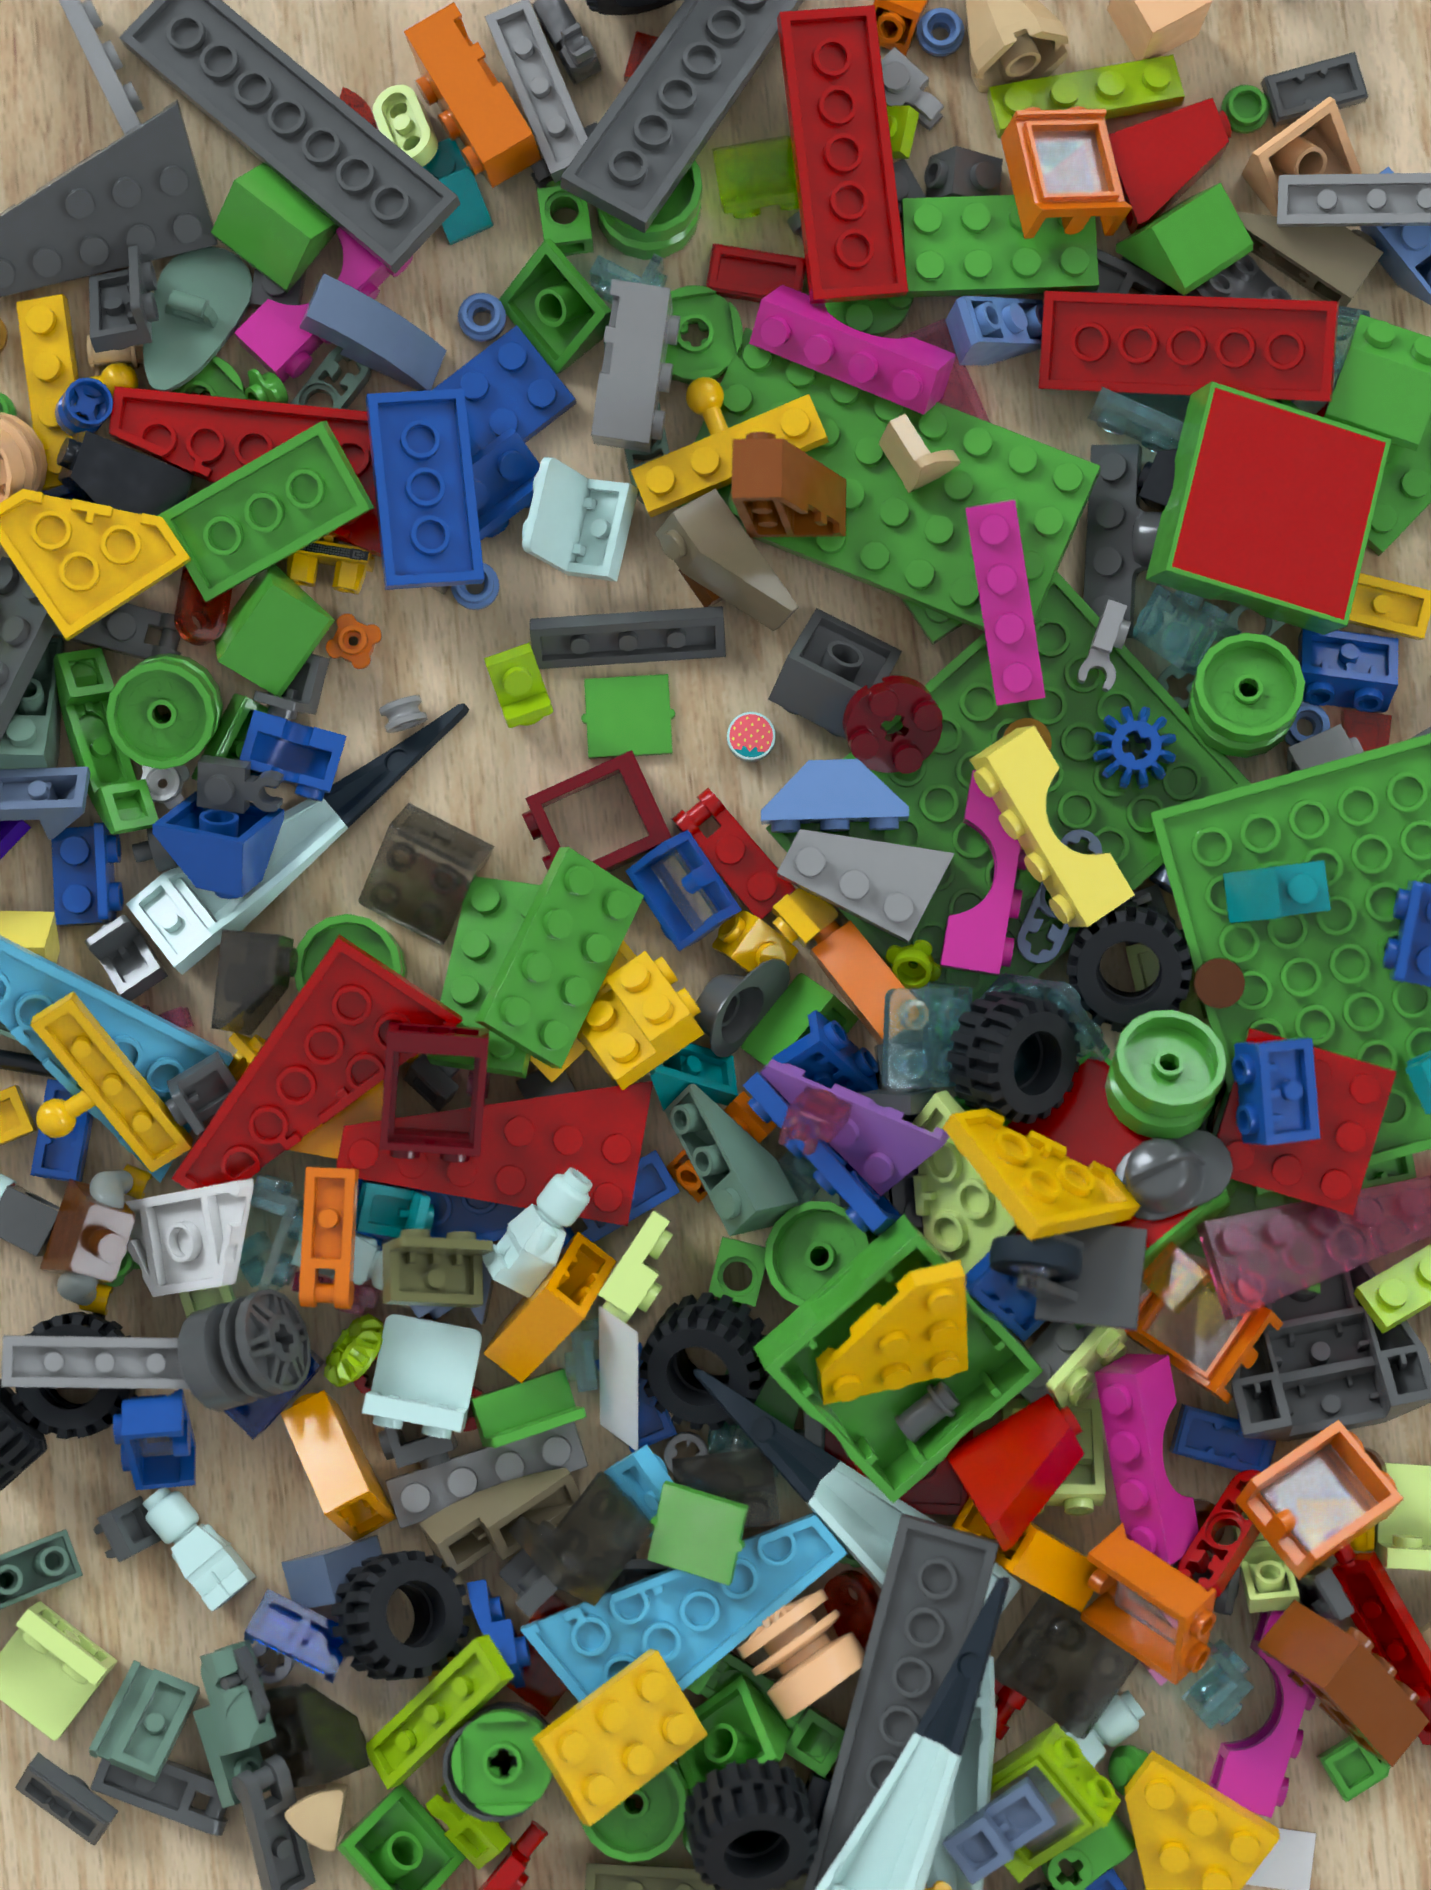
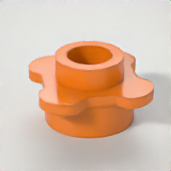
M347 613L339 616L336 621L338 629L334 638L326 643L327 654L333 659L343 658L345 661L352 663L356 669L368 667L371 663L370 656L374 651L375 644L381 641V630L375 624L364 625L356 621L352 614ZM352 637L358 639V643L355 646L349 644V640Z

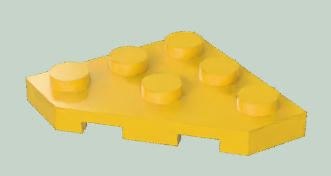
M21 489L0 503V545L66 641H69L191 561L189 555L165 520L160 516L117 510L111 506L76 499L68 500L27 489Z
M988 1108L953 1113L943 1126L945 1132L956 1144L960 1154L969 1161L985 1182L987 1189L997 1197L1014 1219L1015 1225L1029 1240L1130 1220L1140 1208V1204L1112 1169L1094 1160L1087 1167L1065 1156L1067 1147L1032 1130L1027 1136H1024L1003 1126L1004 1116Z
M960 1260L910 1271L896 1284L899 1293L884 1306L877 1303L874 1304L849 1328L851 1337L837 1350L828 1347L816 1358L818 1390L823 1405L839 1401L848 1402L860 1396L885 1390H898L910 1384L935 1378H948L956 1373L968 1371L966 1278Z
M1153 1750L1125 1786V1801L1146 1890H1241L1280 1839L1279 1828Z

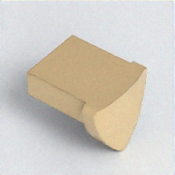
M906 414L889 421L878 443L899 475L908 493L942 477L961 463L954 450H941L930 453Z
M329 1782L325 1790L312 1793L290 1806L285 1812V1819L310 1844L329 1852L334 1851L341 1836L348 1785Z

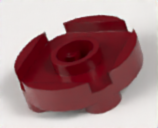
M899 675L881 678L883 682L877 683L869 689L867 685L859 689L848 702L842 723L847 744L854 757L859 759L869 769L883 773H914L922 766L923 760L928 758L934 751L940 740L943 727L942 712L926 686L919 681ZM896 715L901 716L902 728L895 733L886 734L885 728L881 726L883 721H892Z

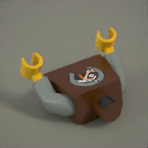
M127 1164L123 1170L99 1172L92 1178L90 1184L69 1179L40 1269L61 1275L57 1282L59 1294L64 1299L79 1304L80 1310L107 1315L108 1313L107 1302L114 1288L99 1284L98 1282L113 1283L116 1279L122 1259L126 1254L127 1243L135 1222V1213L125 1203L124 1194L136 1199L144 1198V1189L148 1181L153 1177L149 1172Z

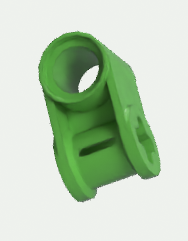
M1114 1812L1105 1828L1097 1829L1041 1865V1870L1056 1890H1085L1092 1882L1107 1870L1120 1864L1136 1849L1134 1836ZM1064 1858L1071 1863L1072 1868L1075 1870L1068 1877L1061 1872V1868L1058 1865L1060 1860Z

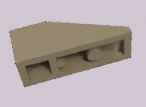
M1237 212L1253 241L1252 253L1323 300L1338 301L1341 312L1350 303L1384 253L1376 247V242L1373 238L1357 229L1351 231L1345 226L1278 227L1277 217Z
M716 488L673 511L655 533L660 540L664 553L674 560L683 574L772 631L780 628L799 608Z

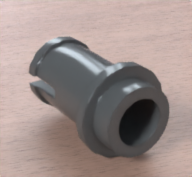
M940 1381L936 1386L930 1383L926 1386L928 1392L903 1413L895 1417L899 1428L914 1443L948 1415L952 1418L956 1415L954 1409L960 1405V1402L943 1381Z

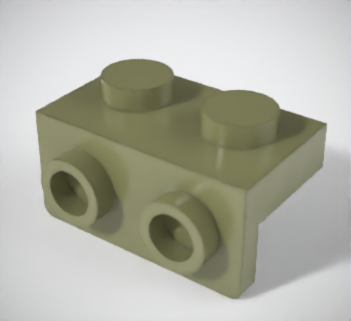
M406 1229L400 1231V1237L382 1244L383 1304L464 1308L482 1306L483 1255L493 1251V1241L476 1240V1233L470 1231L450 1232L446 1234V1238L430 1237V1230Z

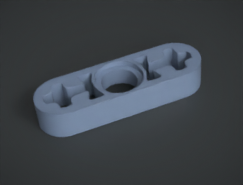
M1073 830L1060 840L1067 846V844L1076 845L1082 839L1088 842L1086 850L1089 853H1102L1099 839L1087 830ZM1043 882L1038 887L1016 937V947L1019 954L1026 961L1034 964H1042L1052 960L1059 953L1070 929L1068 924L1063 923L1061 930L1052 924L1046 935V939L1052 943L1050 951L1042 949L1038 955L1030 952L1031 943L1025 940L1026 934L1028 932L1031 934L1037 933L1043 923V919L1034 918L1036 910L1039 909L1049 918L1059 920L1045 901L1047 889Z

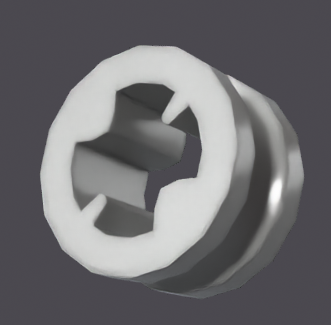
M419 695L392 701L379 709L381 716L388 718V724L385 725L387 733L410 729L428 719L425 712L419 711V705L422 703Z
M680 1432L667 1442L664 1460L668 1469L673 1474L680 1477H693L705 1468L708 1461V1448L705 1441L699 1435L693 1432ZM687 1441V1447H689L690 1443L693 1442L699 1447V1451L695 1454L697 1462L695 1466L686 1468V1463L683 1462L682 1467L674 1462L673 1458L678 1454L675 1446L677 1443Z
M268 1636L254 1645L253 1651L257 1660L256 1665L261 1669L263 1683L272 1684L281 1681L294 1667V1649L290 1642L283 1637ZM269 1646L279 1649L276 1655L278 1656L282 1653L285 1659V1663L279 1664L274 1673L267 1672L265 1670L267 1664L261 1666L259 1662V1656H263L268 1651Z

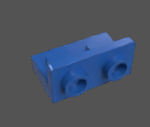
M512 427L472 456L480 541L485 537L491 538L500 534L509 525L510 518L523 508L528 509L531 506L534 493L533 481L536 473L539 471L540 464L518 432Z
M1303 628L1301 629L1298 637V661L1305 680L1302 702H1308L1315 706L1329 705L1352 708L1362 712H1386L1398 687V638L1339 630L1322 635Z
M103 822L94 823V826L66 828L54 839H51L54 911L57 926L95 925L114 921L117 919L116 911H123L124 907L123 887L121 882H115L114 863H120L122 855L119 834L112 835Z
M1409 880L1407 890L1399 888L1396 895L1393 918L1401 919L1397 939L1389 938L1387 941L1383 968L1391 969L1389 979L1431 987V884Z
M818 1010L808 1015L810 1033L772 1057V1059L779 1063H789L805 1070V1078L830 1089L834 1084H838L856 1093L878 1089L876 1073L879 1071L873 1055L864 1047L859 1049L849 1040L845 1030L837 1021H829Z
M1312 1038L1235 1043L1232 1073L1237 1082L1239 1107L1236 1111V1123L1241 1132L1243 1143L1273 1145L1320 1139Z

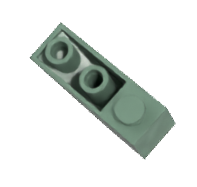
M63 638L50 639L0 741V769L57 768L60 752L61 707L55 677L54 657L58 653H64Z
M696 1084L688 1085L664 1110L729 1236L772 1227L778 1219L799 1202L777 1159Z
M66 1529L0 1554V1609L83 1576Z

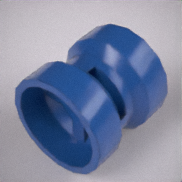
M86 377L72 382L56 404L55 417L58 425L70 436L86 430L92 433L97 432L112 412L113 399L111 392L105 384L97 379Z

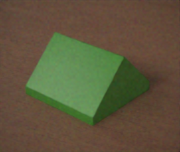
M262 163L234 180L211 234L288 293L336 234L339 226L304 198L267 164Z
M1221 183L1183 200L1116 244L1117 253L1184 296L1253 251V241Z
M550 238L544 240L498 299L502 303L509 319L515 326L517 325L556 374L563 372L604 338L605 326H609L610 308Z
M275 564L255 576L213 636L217 660L273 695L282 696L335 619Z
M741 1675L694 1709L708 1735L678 1758L690 1793L693 1795L692 1788L698 1781H706V1774L714 1769L718 1771L725 1769V1764L736 1761V1764L746 1763L747 1759H758L759 1763H765L767 1760L781 1761L791 1732L751 1681L744 1675Z
M403 1783L396 1786L348 1830L337 1847L374 1890H438L466 1859L461 1851L444 1835L445 1831Z

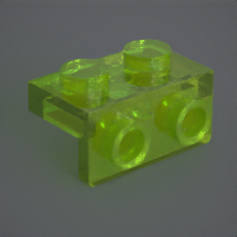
M791 135L712 148L720 206L725 214L733 213V218L743 219L760 215L761 208L780 205V210L784 211L799 209Z

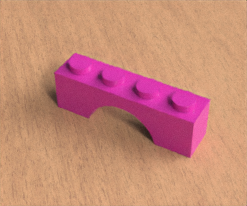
M340 227L336 230L343 250V265L338 280L374 300L380 292L378 287L390 275L393 277L400 275L413 259L412 255L395 274ZM267 299L234 333L241 346L268 372L276 374L284 383L289 377L293 379L299 377L313 360L311 355L323 343L329 345L331 342L299 328L309 303L286 305Z
M784 285L779 286L761 299L749 342L753 346L923 415L943 398L956 354L914 337L885 338L853 329L835 319L827 311L825 303L810 304L809 295Z
M1015 499L966 507L996 705L1046 698Z
M973 770L963 823L979 833L989 846L994 861V878L988 894L978 905L968 911L950 915L947 918L939 965L944 968L998 976L1000 975L1001 966L1010 967L1015 938L1006 937L1009 918L1018 919L1023 890L1014 889L1017 869L1026 871L1027 867L1024 863V857L1027 855L1018 840L1012 839L1001 826L999 821L1001 812L993 798L987 797L979 789L973 776L976 770Z
M1127 1353L1095 1372L1120 1521L1124 1525L1126 1538L1135 1541L1169 1565H1172L1184 1556L1198 1534L1199 1528L1193 1497L1182 1496L1172 1487L1166 1475L1163 1462L1164 1430L1169 1415L1177 1403L1169 1355Z
M1285 1610L1260 1612L1250 1648L1267 1664L1274 1680L1275 1700L1271 1714L1264 1725L1249 1737L1220 1744L1208 1784L1251 1812L1272 1818L1275 1806L1281 1807L1286 1799L1289 1778L1284 1777L1289 1759L1297 1758L1303 1742L1304 1732L1302 1729H1299L1304 1710L1310 1711L1316 1700V1696L1306 1684L1301 1688L1288 1677L1292 1671L1274 1658L1267 1656L1257 1646Z

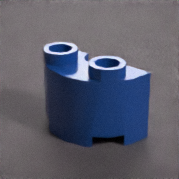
M254 710L239 760L251 762V775L259 776L261 773L269 770L280 772L284 775V783L296 786L294 794L322 802L324 794L331 791L347 736L317 727L301 725L285 718ZM265 786V787H269V788H273V789H276V788H277V787Z

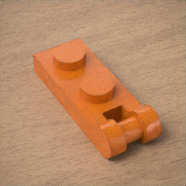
M306 1167L299 1283L300 1307L316 1308L318 1303L334 1304L335 1309L351 1310L354 1300L353 1272L359 1169ZM319 1268L335 1269L334 1283H319Z

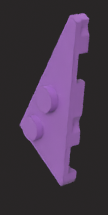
M772 1059L760 1072L880 1196L885 1194L944 1146L949 1138V1135L943 1129L936 1127L933 1132H930L903 1120L905 1113L891 1107L879 1106L872 1099L838 1084H834L830 1089L804 1077L805 1070L789 1063L782 1064Z

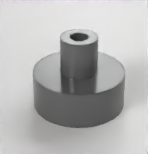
M152 828L147 829V841L132 844L133 854L137 863L153 859L159 872L178 868L177 863L152 834Z

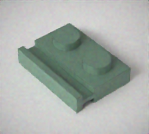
M134 1660L89 1748L90 1756L110 1761L111 1765L156 1783L200 1695V1688L155 1668L154 1670L146 1668L140 1662Z

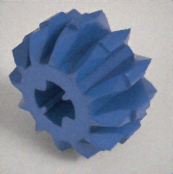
M1129 706L1122 707L1120 710L1122 725L1114 717L1107 715L1103 723L1111 734L1105 732H1096L1094 734L1093 741L1107 746L1108 749L1095 752L1093 760L1095 762L1110 760L1111 764L1102 772V776L1105 779L1110 778L1116 770L1122 772L1119 779V788L1126 789L1130 783L1131 775H1135L1139 789H1145L1149 783L1146 770L1155 779L1162 780L1166 773L1157 761L1165 764H1172L1175 761L1176 755L1161 749V747L1173 744L1176 741L1175 734L1159 736L1158 731L1165 726L1167 719L1161 716L1151 726L1147 723L1150 716V708L1142 707L1137 721H1134ZM1128 736H1134L1136 743H1145L1146 749L1139 755L1142 759L1135 760L1133 753L1123 752L1122 746L1124 747L1129 741Z

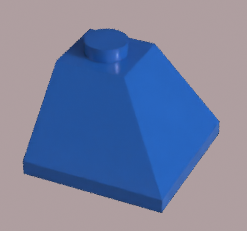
M195 791L152 824V834L196 888L215 892L216 896L224 899L242 898L263 880L284 820V809L279 808L274 812H265L258 809L252 802H250V807L244 814L197 807V791Z

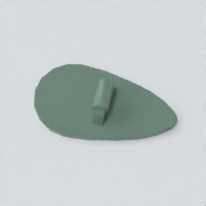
M205 247L177 255L169 261L161 272L157 282L158 289L154 290L153 293L158 308L159 320L152 322V342L143 344L144 368L152 390L172 392L189 382L217 355L239 326L250 306L253 284L250 270L239 256L224 248Z

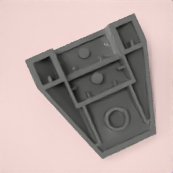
M1340 1221L1318 1225L1320 1294L1241 1270L1239 1290L1261 1305L1271 1309L1283 1322L1279 1331L1267 1325L1253 1346L1258 1352L1255 1363L1249 1369L1240 1365L1232 1376L1231 1392L1243 1438L1289 1442L1314 1437L1337 1420L1347 1430L1385 1423L1431 1403V1363L1427 1349L1407 1320L1382 1334L1355 1297L1354 1292L1356 1288L1375 1277L1376 1274ZM1239 1305L1236 1326L1247 1312Z

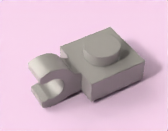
M894 47L881 60L886 105L911 106L919 113L918 122L930 131L943 118L940 111L944 106L932 94L923 91L929 84V78Z
M1108 599L1097 625L1087 659L1078 670V683L1083 684L1087 678L1088 671L1097 668L1103 671L1105 675V682L1101 691L1108 692L1116 680V670L1109 656L1113 647L1122 649L1131 625V621L1123 619L1127 605Z

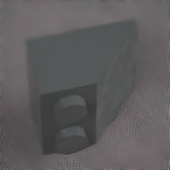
M816 608L787 656L768 700L782 706L787 712L799 715L825 728L829 733L846 739L842 723L848 702L865 685L869 689L873 685L883 682L881 678L890 676L902 651Z

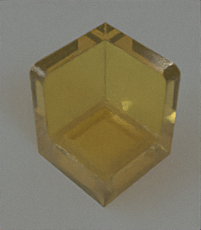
M1172 1241L1143 1271L1142 1282L1177 1315L1204 1286L1213 1294L1220 1288L1208 1273Z

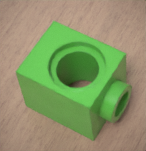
M561 180L556 183L551 181L546 184V188L537 189L544 240L550 238L565 256L594 252L587 202L560 187ZM562 208H570L578 214L576 219L569 224H559L552 217L556 211Z
M722 1236L708 1292H712L713 1296L717 1297L716 1300H720L723 1294L733 1297L732 1304L738 1308L743 1303L756 1307L765 1271V1247ZM733 1262H743L752 1271L750 1284L742 1290L729 1288L723 1279L725 1268Z

